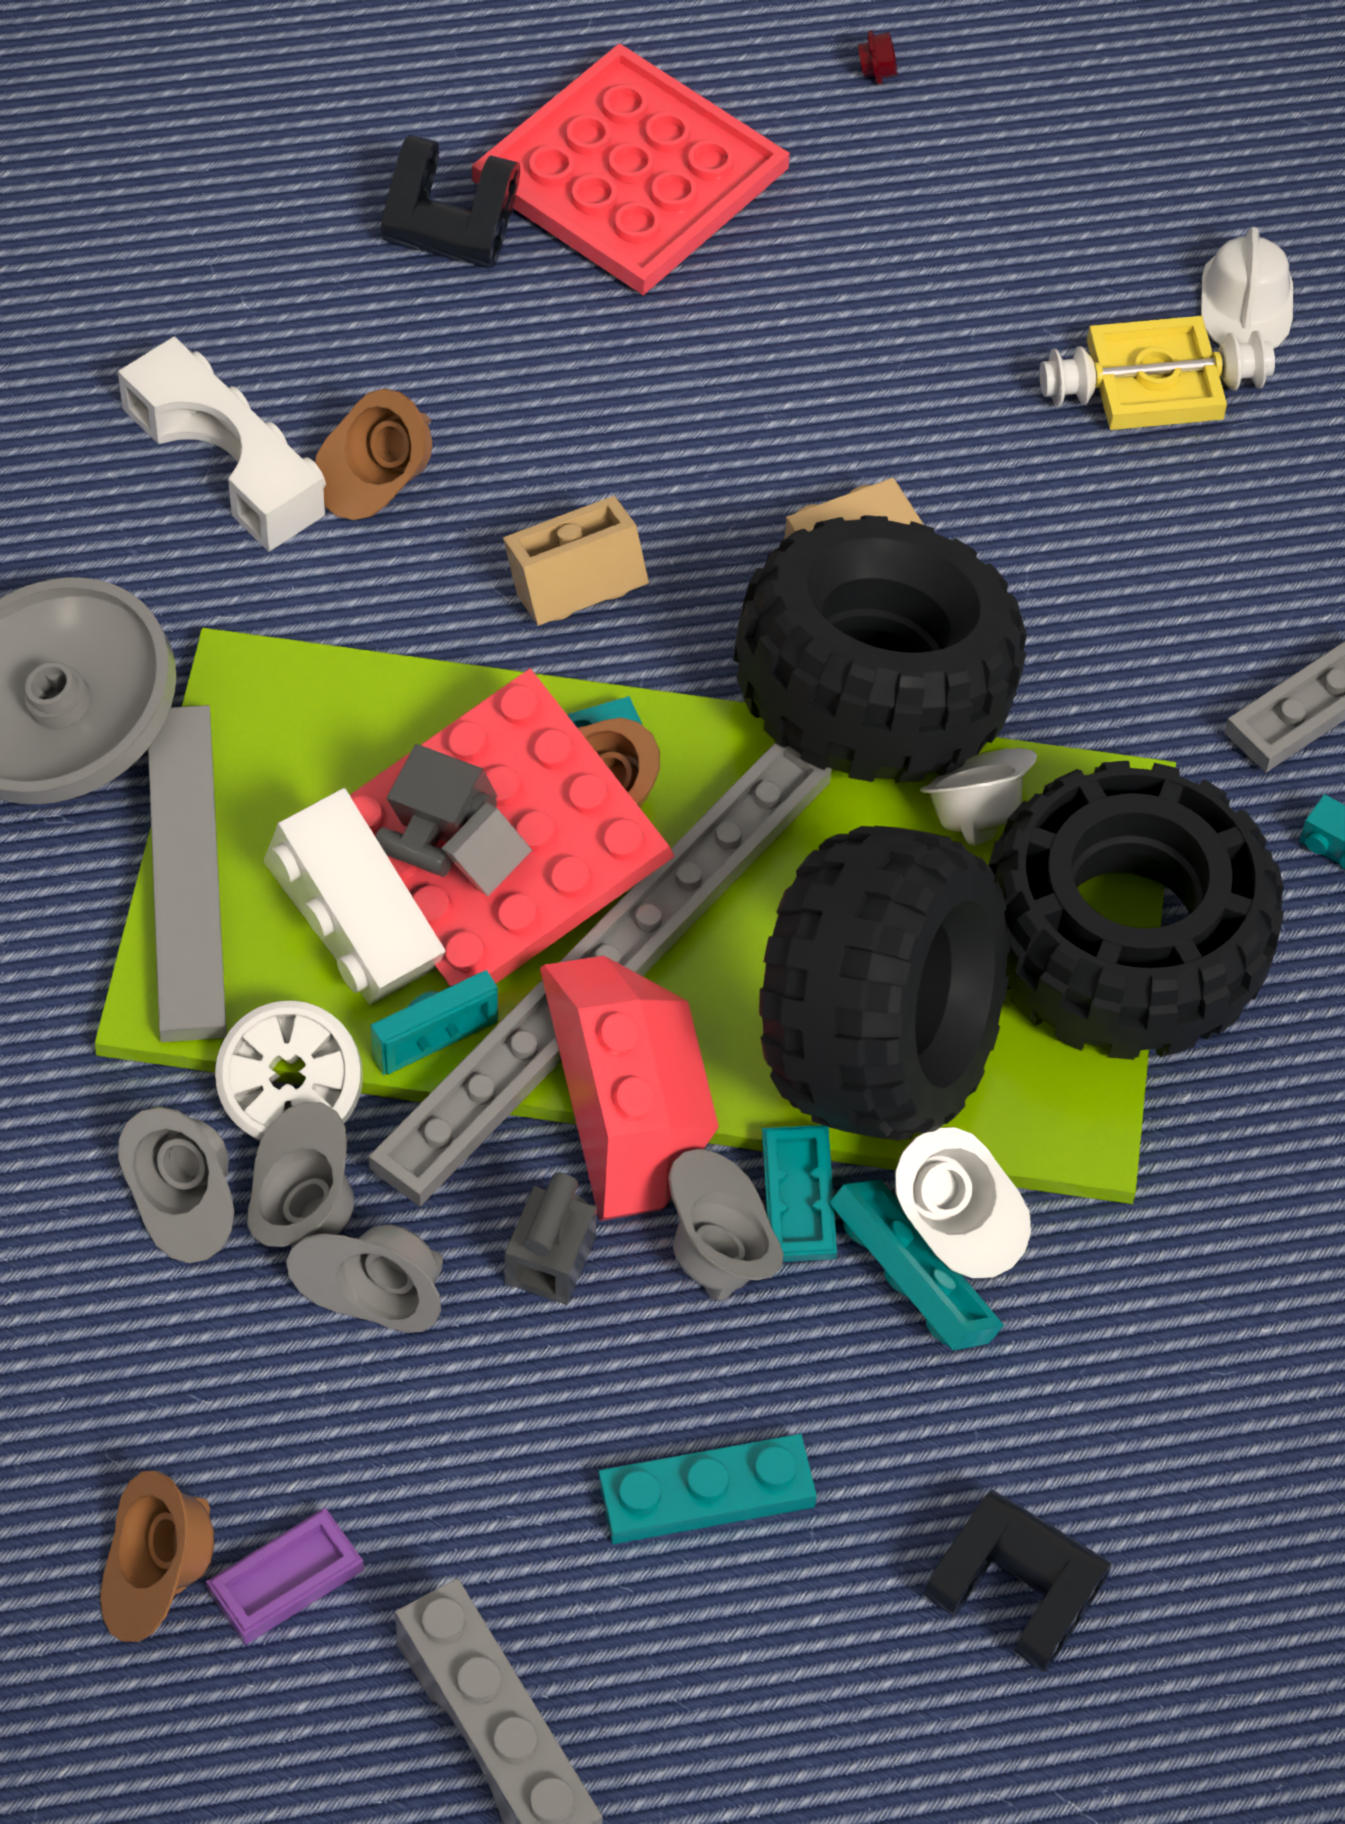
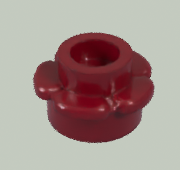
M873 30L868 31V42L858 44L864 77L874 75L876 83L882 85V79L898 76L892 37L890 32L874 35Z

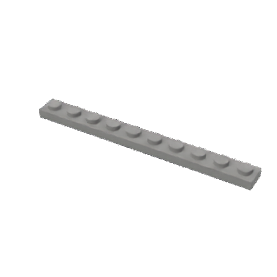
M775 742L671 848L675 857L637 883L560 962L606 956L644 976L830 783L832 769L826 767L825 770H822L801 759V753L790 746L783 748ZM543 980L369 1155V1169L419 1207L561 1062Z

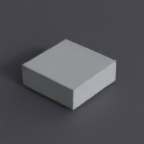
M487 802L442 847V850L474 887L487 896L532 851L530 846L498 808Z

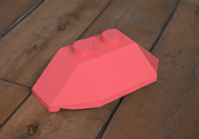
M606 956L545 964L540 968L599 1221L661 1211L672 1198L668 1180L672 1163L683 1152L696 1149L704 1150L719 1127L689 1003L682 997Z

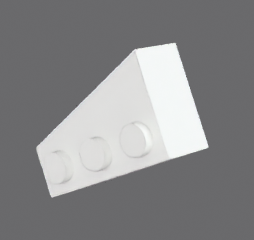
M345 788L277 824L263 863L337 960V966L343 980L354 993L360 991L371 1006L436 969L435 964L441 961L446 950Z

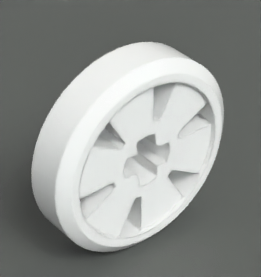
M277 1001L252 1010L231 1028L217 1056L215 1078L220 1101L229 1117L244 1132L260 1141L270 1124L288 1108L303 1102H322L336 1110L343 1123H345L355 1109L360 1097L363 1083V1067L361 1056L353 1037L332 1014L306 1002ZM299 1058L303 1060L306 1066L299 1072L306 1080L302 1086L295 1089L292 1085L286 1084L278 1090L273 1085V1082L280 1077L273 1071L276 1064L282 1059L288 1064L295 1063Z

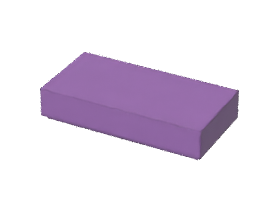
M323 1508L206 1581L208 1593L244 1645H247L364 1571V1563L328 1510Z

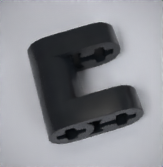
M408 135L402 144L385 205L381 224L382 239L493 268L502 249L519 185V162L490 155L483 166L472 209L429 199L439 160L438 141Z
M990 1490L938 1564L923 1595L930 1602L955 1616L967 1602L992 1563L1040 1592L1045 1598L1021 1634L1014 1649V1654L1042 1672H1046L1100 1592L1113 1563L998 1492Z

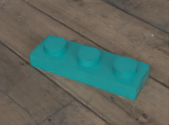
M881 1179L844 1184L831 1199L829 1204L844 1220L843 1225L847 1234L855 1242L866 1247L885 1269L884 1275L889 1284L912 1301L926 1318V1326L937 1340L948 1345L953 1351L989 1344L1005 1326L961 1274L950 1270L935 1256L904 1214L898 1199Z
M802 1434L599 1470L598 1483L612 1545L814 1508L817 1499Z

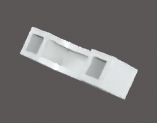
M174 336L118 371L123 410L158 444L176 440H200L221 447L236 459L238 464L228 478L232 517L268 552L325 516L323 489L326 486V482L319 467L310 458L305 457L302 459L287 444L284 435L275 424L263 422L250 409L246 398L236 387L231 386L228 388L216 377L210 364L202 354L197 351L191 353Z

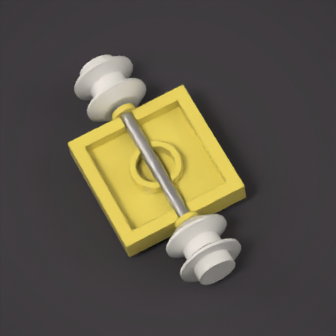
M1202 316L1089 326L1087 337L1090 355L1082 346H1079L1075 350L1073 359L1063 360L1057 349H1051L1049 361H1043L1040 364V385L1043 396H1051L1056 407H1061L1065 395L1076 394L1079 402L1082 405H1086L1094 393L1095 387L1099 388L1110 430L1224 420L1227 402L1220 377L1231 391L1238 390L1243 378H1251L1254 386L1257 389H1261L1265 384L1266 376H1272L1274 373L1275 356L1272 343L1270 341H1263L1262 335L1258 330L1252 331L1248 343L1239 344L1233 333H1227L1218 352H1212Z

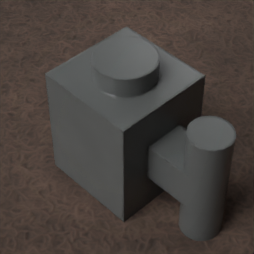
M415 744L387 796V800L401 824L407 828L404 834L382 827L375 837L387 856L445 877L450 871L453 861L442 849L435 847L439 839L448 842L486 802L496 807L497 794L483 768Z
M557 1172L553 1174L547 1190L533 1186L505 1251V1284L565 1305L569 1303L596 1239L597 1207L587 1204L583 1198L575 1194L578 1182L572 1176Z

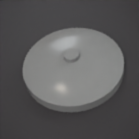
M66 577L37 582L17 589L0 598V800L19 804H47L85 795L114 780L131 767L151 746L167 719L174 698L176 663L170 642L154 614L135 595L105 581Z

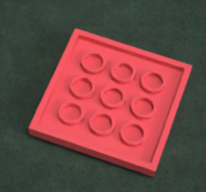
M619 43L472 165V181L476 184L479 183L483 166L490 155L519 162L520 179L513 209L640 294L645 295L788 170L790 153Z
M531 668L421 744V746L483 768L497 794L496 808L530 846L532 851L489 896L478 891L454 862L445 877H441L387 856L446 950L441 961L435 964V966L450 987L485 970L488 971L497 984L675 857L665 839ZM410 753L350 794L374 836L382 827L404 834L407 828L401 824L388 802L387 796ZM439 839L435 847L442 849L447 842Z

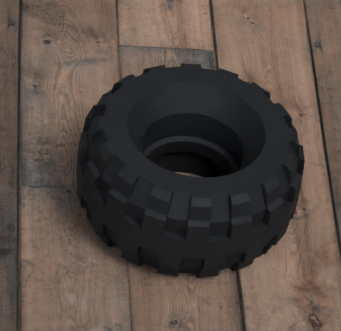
M863 515L859 520H844L843 517L816 522L812 531L808 532L806 529H800L782 540L780 546L768 554L764 568L755 569L746 591L737 627L733 661L739 663L737 681L750 713L754 717L764 720L763 730L783 748L790 746L801 753L803 761L822 770L829 767L849 774L848 778L867 782H874L875 778L894 779L895 783L923 781L925 774L933 772L938 776L946 775L963 767L967 759L978 755L987 742L992 743L1004 727L1016 695L1026 657L1024 647L1027 634L1018 601L1012 594H1007L1008 582L991 563L985 565L977 558V552L973 548L956 538L950 540L934 533V528L913 521L910 524L888 521L887 516Z
M1127 760L1103 762L1100 767H1095L1093 774L1084 775L1081 770L1076 769L1046 784L1042 794L1035 793L1028 802L1023 801L1007 819L1004 832L999 841H995L988 866L996 876L994 882H997L1002 889L1007 907L1004 914L1006 925L1010 929V952L1007 954L1006 975L1009 976L1007 989L1012 990L1010 1001L1035 1026L1045 1021L1055 1028L1054 1036L1057 1037L1058 1041L1082 1051L1084 1044L1108 1049L1107 1058L1134 1060L1135 1057H1139L1141 1050L1155 1049L1157 1055L1163 1057L1193 1048L1199 1036L1209 1039L1215 1033L1219 1035L1239 1019L1246 1004L1251 999L1255 1000L1271 967L1284 911H1282L1284 886L1278 863H1274L1271 851L1265 849L1267 839L1246 810L1234 812L1229 807L1230 800L1226 798V792L1205 779L1198 785L1180 777L1179 768L1154 763L1152 770L1130 768V763ZM1127 873L1159 882L1169 888L1182 901L1189 915L1176 923L1163 927H1129L1111 921L1096 912L1083 899L1077 887L1085 881L1103 874Z
M860 826L848 834H837L826 839L819 845V850H813L796 870L797 877L792 886L788 887L783 894L776 911L778 918L772 936L768 937L763 960L766 966L763 988H760L759 1015L763 1021V1035L760 1039L764 1059L767 1065L772 1068L770 1077L782 1098L789 1100L791 1105L798 1108L801 1113L811 1115L813 1123L875 1138L904 1140L912 1138L914 1133L934 1132L944 1124H948L965 1107L966 1098L976 1091L985 1073V1063L990 1051L994 1050L1000 1026L998 1023L1003 1001H1006L1009 979L1006 972L1007 954L1010 952V929L1006 925L1004 914L1007 907L1002 889L997 882H994L996 876L981 857L969 852L962 843L951 841V837L897 827Z

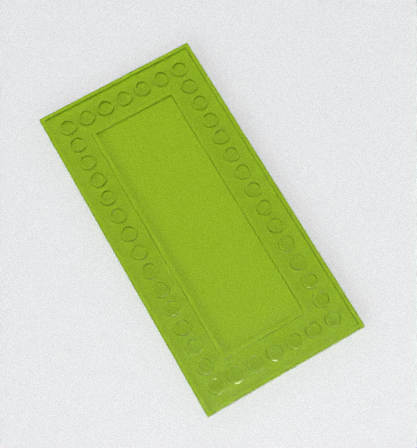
M202 627L182 707L210 705L227 1034L243 1016L260 1006L277 1001H300L313 1004L337 1018L353 1037L358 1047L363 1067V1083L360 1094L422 1102L542 980L540 968L545 964L560 962L632 889L627 890L496 984L498 986L497 1023L389 1075H382L372 1059L370 1025L407 1008L415 998L430 991L440 992L450 986L439 971L435 969L370 1006L360 991L354 993L347 986L339 972L337 960L263 863L279 822L343 788L347 790L349 795L410 753L415 744H423L524 672ZM536 674L566 714L630 696L643 726L653 734L660 749V770L657 780L650 791L648 799L640 809L665 839L670 848L776 742L763 730L764 720L754 717L750 713L746 702ZM996 737L992 743L987 742L979 752V754L1002 749L1022 748L1032 750L1037 754L1035 764L1023 776L1022 802H1028L1035 793L1042 794L1046 784L1076 769L1081 770L1084 775L1093 774L1095 767H1100L1103 762L1128 760L1130 768L1152 770L1154 763L1176 768V762L999 737ZM832 769L830 783L643 976L682 997L689 1003L719 1125L708 1142L709 1144L763 1151L762 1128L820 1125L812 1122L811 1115L801 1113L798 1108L791 1105L789 1100L782 1098L770 1077L772 1068L767 1065L764 1059L760 1039L763 1035V1021L759 1015L760 988H763L766 963L763 960L768 937L773 934L778 918L776 911L783 894L788 887L792 886L797 877L796 870L813 850H819V845L832 836L848 834L860 826H885L951 837V841L962 843L969 852L981 857L987 865L989 864L995 841H999L1004 832L1005 825L998 827L996 835L991 840L977 846H970L962 832L944 829L940 824L930 794L920 792L922 787L929 785L938 776L935 772L925 774L923 781L895 783L894 779L875 778L874 782L848 778L849 774ZM150 827L94 1043L96 1056L215 1073L217 1056L225 1038L161 1042L152 828ZM1109 873L1091 878L1077 887L1083 899L1096 912L1111 921L1135 928L1161 927L1164 885L1159 882L1133 874ZM1007 989L1006 1001H1003L998 1023L1000 1026L994 1050L990 1051L985 1063V1073L976 1091L966 1098L965 1107L948 1124H944L940 1128L955 1127L973 1134L988 1148L1016 1188L1133 1204L1137 1185L1149 1050H1141L1139 1057H1135L1134 1060L1107 1058L1108 1049L1084 1044L1082 1051L1058 1041L1057 1037L1054 1036L1055 1028L1045 1021L1035 1026L1010 1001L1012 990ZM299 1058L295 1063L288 1064L282 1059L273 1069L280 1076L275 1081L302 1085L306 1078L299 1071L306 1066L305 1062ZM562 1061L510 1115L576 1124ZM829 1127L831 1161L896 1170L902 1152L915 1137L923 1133H914L910 1139L892 1140L845 1132Z

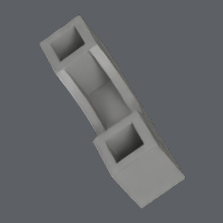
M456 1578L395 1611L396 1637L399 1649L430 1701L438 1703L447 1712L469 1745L492 1791L503 1824H602L603 1816L460 1580Z

